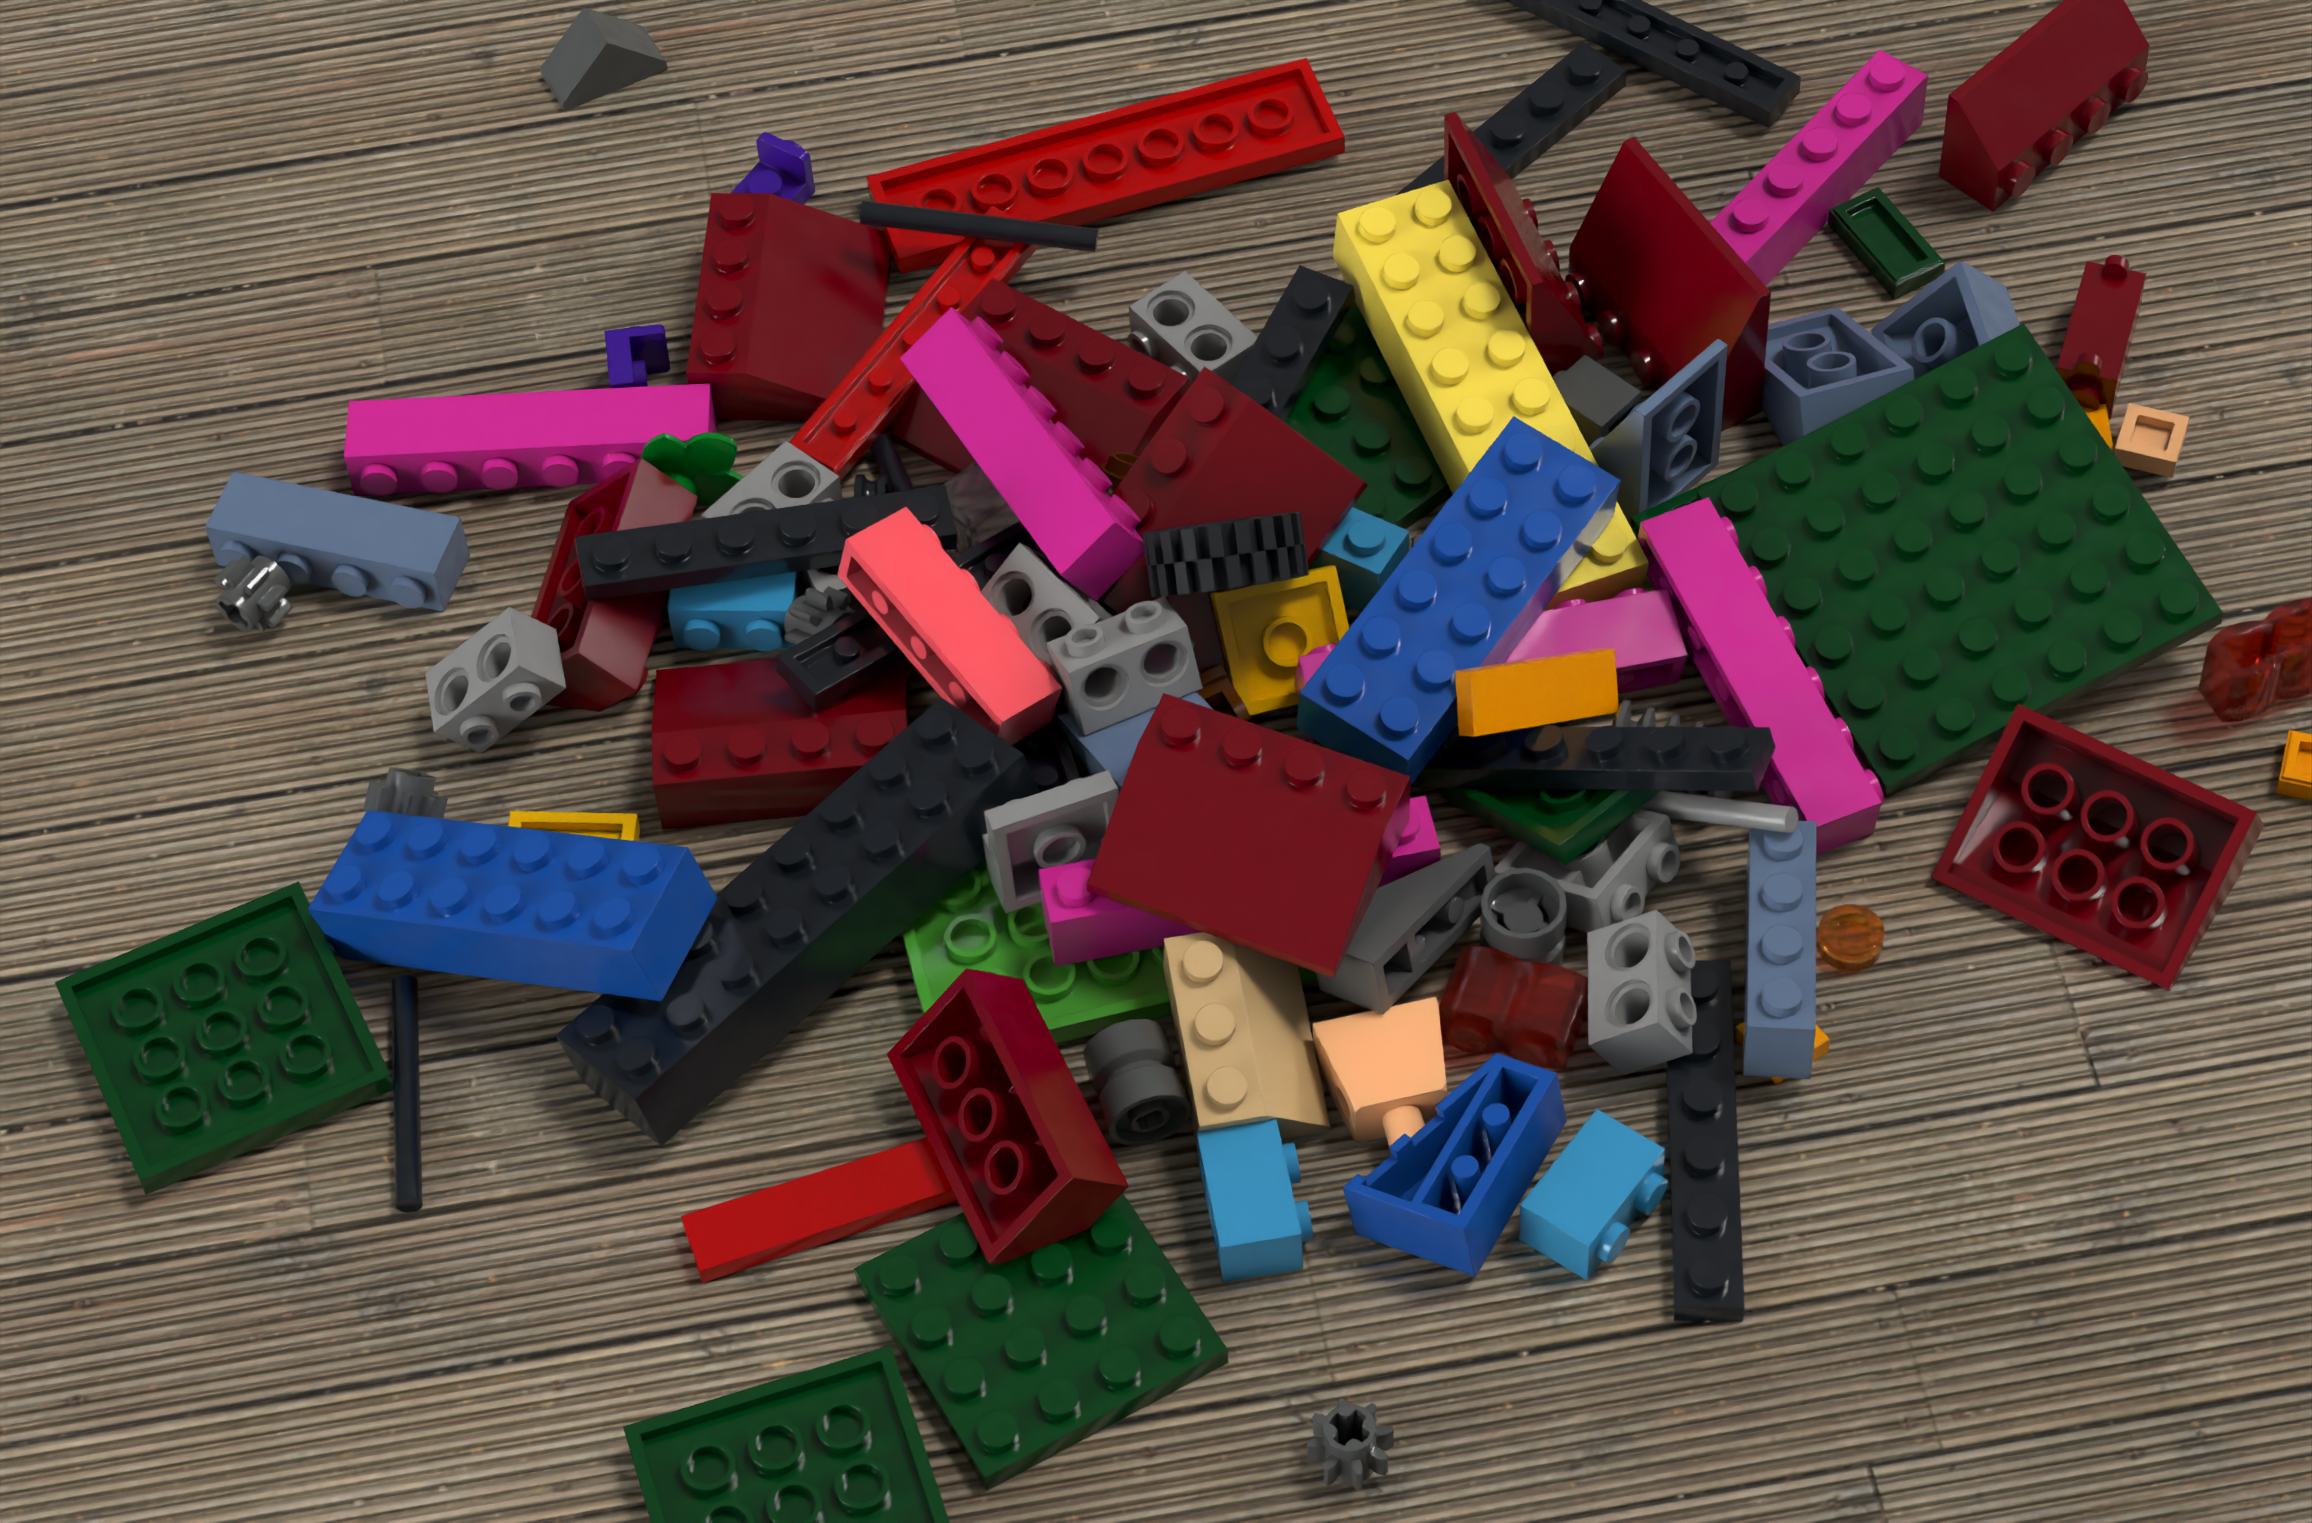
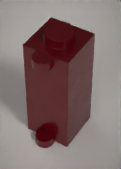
M2120 255L2108 256L2104 265L2086 262L2056 371L2081 407L2098 410L2100 404H2106L2109 420H2111L2139 317L2147 274L2129 270L2128 260Z

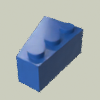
M1498 1053L1494 1054L1435 1106L1437 1115L1411 1138L1404 1133L1390 1145L1391 1155L1369 1175L1363 1178L1357 1174L1343 1187L1355 1234L1463 1273L1477 1276L1567 1122L1557 1073Z

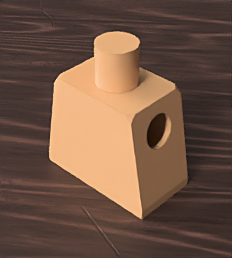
M1436 997L1391 1006L1384 1014L1372 1010L1313 1023V1043L1320 1076L1353 1139L1366 1142L1386 1137L1390 1146L1404 1133L1411 1138L1437 1115L1435 1106L1447 1096V1084L1439 1006Z

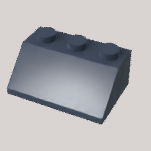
M1960 260L1874 326L1871 332L1873 336L1913 367L1914 379L2020 324L2007 287Z

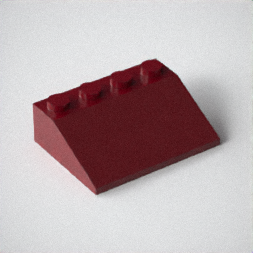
M1456 112L1445 114L1444 181L1449 180L1549 373L1553 377L1561 370L1567 371L1584 355L1596 362L1603 359L1604 350L1600 334L1594 324L1586 325L1581 315V302L1575 285L1571 281L1565 283L1559 273L1560 265L1556 249L1551 240H1542L1538 232V220L1532 202L1528 198L1521 199L1509 175Z
M1632 137L1623 142L1570 245L1569 274L1565 277V283L1571 281L1575 285L1579 294L1581 308L1585 306L1597 320L1606 341L1612 346L1618 345L1630 359L1639 380L1645 385L1651 384L1656 391L1714 341L1720 339L1726 343L1728 347L1722 432L1761 413L1771 292L1636 138Z
M711 193L686 375L688 384L710 383L717 420L807 421L883 333L892 251L885 232L770 193Z
M994 278L987 283L960 313L970 322L979 316L995 330L1003 340V343L997 348L1000 354L1006 351L1021 364L1030 376L1023 384L1027 389L1030 386L1036 388L1053 405L1057 413L1051 418L1052 422L1056 424L1059 421L1065 425L1084 446V449L1078 454L1083 461L1085 458H1088L1099 468L1100 465L1107 464L1110 452L1113 451L1127 452L1140 456L1190 387L1188 376ZM918 384L891 431L892 441L1004 499Z
M1204 366L1111 494L1110 498L1114 494L1117 495L1139 517L1141 522L1134 529L1142 539V533L1154 530L1301 511L1309 568L1365 491L1368 484L1256 401ZM1145 554L1099 598L1100 601L1117 614L1125 612L1136 603L1161 598V596L1152 597L1150 594ZM1216 591L1164 596L1187 625L1190 638L1197 640L1193 651L1199 673L1220 664L1227 673L1210 593Z
M777 659L656 670L651 730L652 777L662 829L800 817L809 814L911 724L906 660L816 711L777 673Z
M1163 693L1135 749L1087 881V891L1335 978L1409 822L1410 776Z
M2017 704L1931 879L2170 992L2234 887L2264 825L2256 811Z

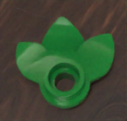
M707 432L695 435L683 443L675 436L663 433L650 439L642 451V459L698 496L697 502L712 506L744 478V476L731 469L737 454V443L727 435Z

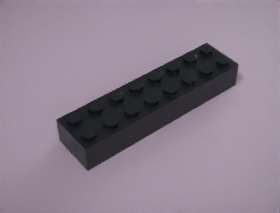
M938 699L716 894L718 897L716 903L662 1001L602 994L556 1035L583 1083L660 1146H663L985 858L982 835L987 833L984 811L1004 805L1014 799H1022L1040 793L1024 754L944 699Z

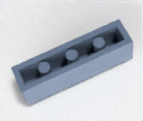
M234 471L205 526L217 565L226 567L233 559L238 561L243 555L247 556L251 562L257 556H265L284 570L292 584L303 585L307 583L336 589L350 596L359 597L365 595L397 602L407 608L423 607L444 612L470 557L460 517Z
M1798 821L1793 833L1753 828L1749 830L1746 865L1743 1076L1810 1079L1816 1031V821Z

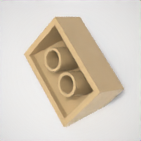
M1205 932L1164 938L1163 970L1185 1087L1192 1106L1191 1119L1196 1145V1132L1277 1119L1281 1139L1330 1131V1123L1298 965Z

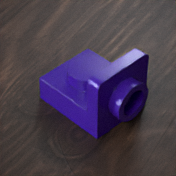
M763 132L756 140L759 162L731 193H770L805 204L815 193L810 154L794 141L783 140L770 133Z
M663 325L632 326L604 331L610 388L647 387V374L668 372L670 370L666 333Z

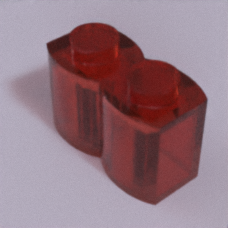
M2312 598L2298 599L2285 603L2273 610L2264 621H2246L2231 625L2218 632L2209 641L2198 690L2221 722L2248 720L2264 713L2277 699H2296L2312 694Z
M1462 946L1439 1004L1441 1035L1454 1047L1464 1052H1503L1513 1059L1544 1069H1566L1588 1010V978L1558 965L1524 962L1500 950L1482 946Z

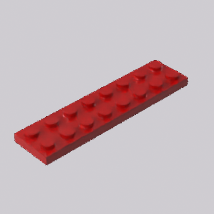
M1304 58L866 177L868 193L873 202L984 215L991 206H994L1016 219L1080 226L1345 153V137L1308 59ZM882 227L900 274L943 263L964 238L963 236Z

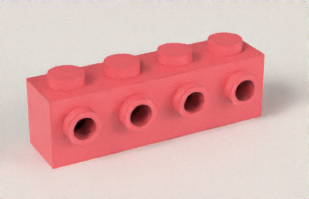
M904 507L845 540L837 576L942 699L1010 745L1015 744L1052 722L1062 690L1056 673L1046 661L1037 659L1020 639L1013 622L1006 615L999 614L981 594L975 578L967 570L960 569L942 549L938 536L928 525L921 524L911 511Z

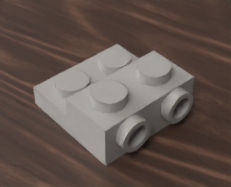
M1109 770L1085 778L1074 779L1064 785L1022 799H1014L1004 805L984 811L987 833L983 834L982 838L988 875L1005 913L1042 902L1038 869L1095 859L1097 857L1119 796L1118 788Z
M1639 808L1629 818L1617 825L1589 847L1587 851L1567 865L1556 861L1519 840L1494 870L1496 876L1509 869L1531 868L1543 871L1556 879L1565 892L1567 903L1566 927L1588 933L1641 915L1644 909L1645 896L1658 881L1664 883L1671 881L1677 874L1681 854L1668 815Z

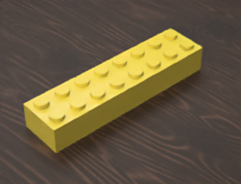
M1449 180L1337 213L1333 258L1345 282L1353 285L1355 301L1453 494L1513 416L1598 466ZM1616 502L1613 519L1543 611L1552 610L1556 605L1568 600L1582 599L1587 603L1612 599L1618 593L1628 589L1644 587L1649 561L1618 502Z

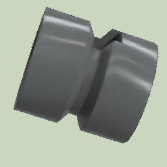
M1531 868L1509 869L1496 875L1484 888L1480 906L1481 963L1489 977L1502 986L1517 990L1536 989L1551 982L1561 971L1565 959L1566 936L1564 931L1566 928L1567 903L1562 887L1556 879L1545 872Z
M1148 1019L1126 1020L1099 1031L1088 1041L1083 1050L1084 1062L1093 1088L1100 1095L1101 1112L1107 1130L1115 1142L1128 1146L1147 1145L1175 1134L1187 1124L1192 1115L1191 1102L1183 1080L1176 1074L1175 1057L1166 1031L1158 1022Z

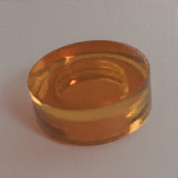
M1855 904L1836 906L1826 912L1820 920L1817 936L1819 954L1825 962L1836 969L1851 972L1864 970L1872 966L1881 956L1885 934L1883 923L1873 911L1866 907Z

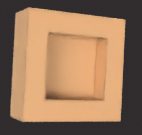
M2129 403L2115 446L2114 455L2124 467L2173 478L2186 436L2189 417Z

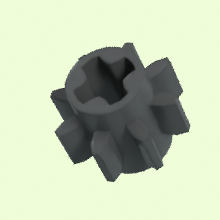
M245 555L238 561L233 559L214 578V581L224 589L215 600L218 610L232 625L243 631H250L255 625L261 631H264L268 626L274 628L293 608L283 598L291 588L289 577L278 564L265 556H257L252 562Z
M829 586L823 593L809 587L806 589V595L794 600L787 610L784 623L787 633L784 636L785 640L796 645L856 612V610L848 607L851 596Z
M390 767L386 780L380 779V782L370 780L363 810L443 819L448 798L439 796L438 792L434 791L436 777L410 769Z
M1339 1398L1338 1407L1331 1410L1327 1416L1314 1413L1312 1416L1313 1433L1317 1438H1312L1306 1442L1307 1459L1311 1463L1324 1461V1484L1327 1486L1338 1481L1344 1484H1352L1356 1491L1362 1490L1363 1481L1368 1479L1373 1472L1385 1476L1388 1473V1455L1384 1451L1394 1447L1393 1426L1383 1425L1376 1427L1377 1417L1376 1405L1374 1403L1364 1408L1359 1405L1348 1404L1344 1398Z

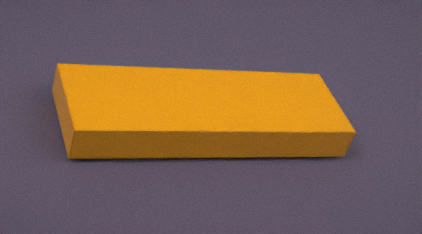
M1596 648L1455 671L1459 736L1476 737L1616 713L1619 708L1615 649Z

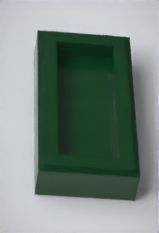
M1879 187L1829 209L1827 224L1893 299L1934 281L1944 273L1945 261Z

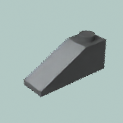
M1481 843L1476 844L1377 888L1335 978L1316 972L1320 990L1384 1014L1480 917L1481 897L1484 888L1495 877L1491 848Z

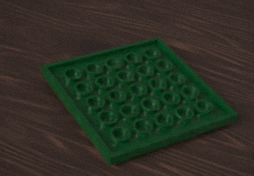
M2024 323L1697 491V501L1709 497L1720 518L1725 516L1732 522L1739 540V552L1748 567L1755 566L1761 573L1767 589L1768 603L1776 617L1783 616L1790 624L1796 641L1795 650L1805 668L1811 666L1819 675L1824 688L1825 703L1834 717H1840L1848 726L1855 750L1867 769H1870L1877 777L1886 798L1999 740L2017 704L2045 716L2222 624L2223 611Z

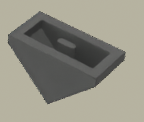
M583 7L540 67L542 77L564 111L668 70L666 60L643 26Z

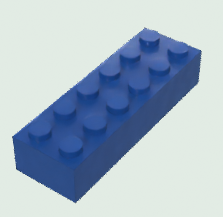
M1513 416L1300 691L1297 729L1333 751L1410 776L1411 786L1458 724L1455 671L1505 662L1613 519L1621 480Z
M367 810L310 904L308 911L340 958L662 1001L718 897L688 847Z

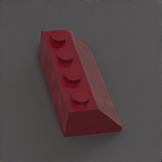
M2064 0L1949 94L1939 177L1994 212L2010 197L2022 195L2028 189L2034 177L2047 166L2059 164L2066 157L2072 145L2084 135L2097 132L2104 125L2109 114L2122 103L2134 101L2141 94L2148 80V73L2145 71L2150 46L2125 1Z
M639 458L571 500L568 504L531 615L532 618L556 629L566 689L545 705L601 712L624 698L630 699L635 696L646 681L648 669L645 667L651 645L658 638L662 630L663 619L660 616L670 590L586 601L575 545L576 536L691 520L698 496L642 458Z
M966 968L887 1053L989 1264H1003L1087 1230L1129 1187L1023 979Z

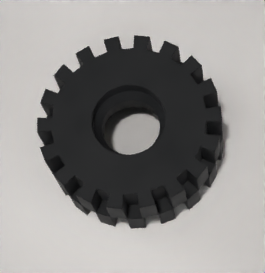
M1301 511L1228 519L1142 533L1150 594L1152 597L1231 589L1309 575Z

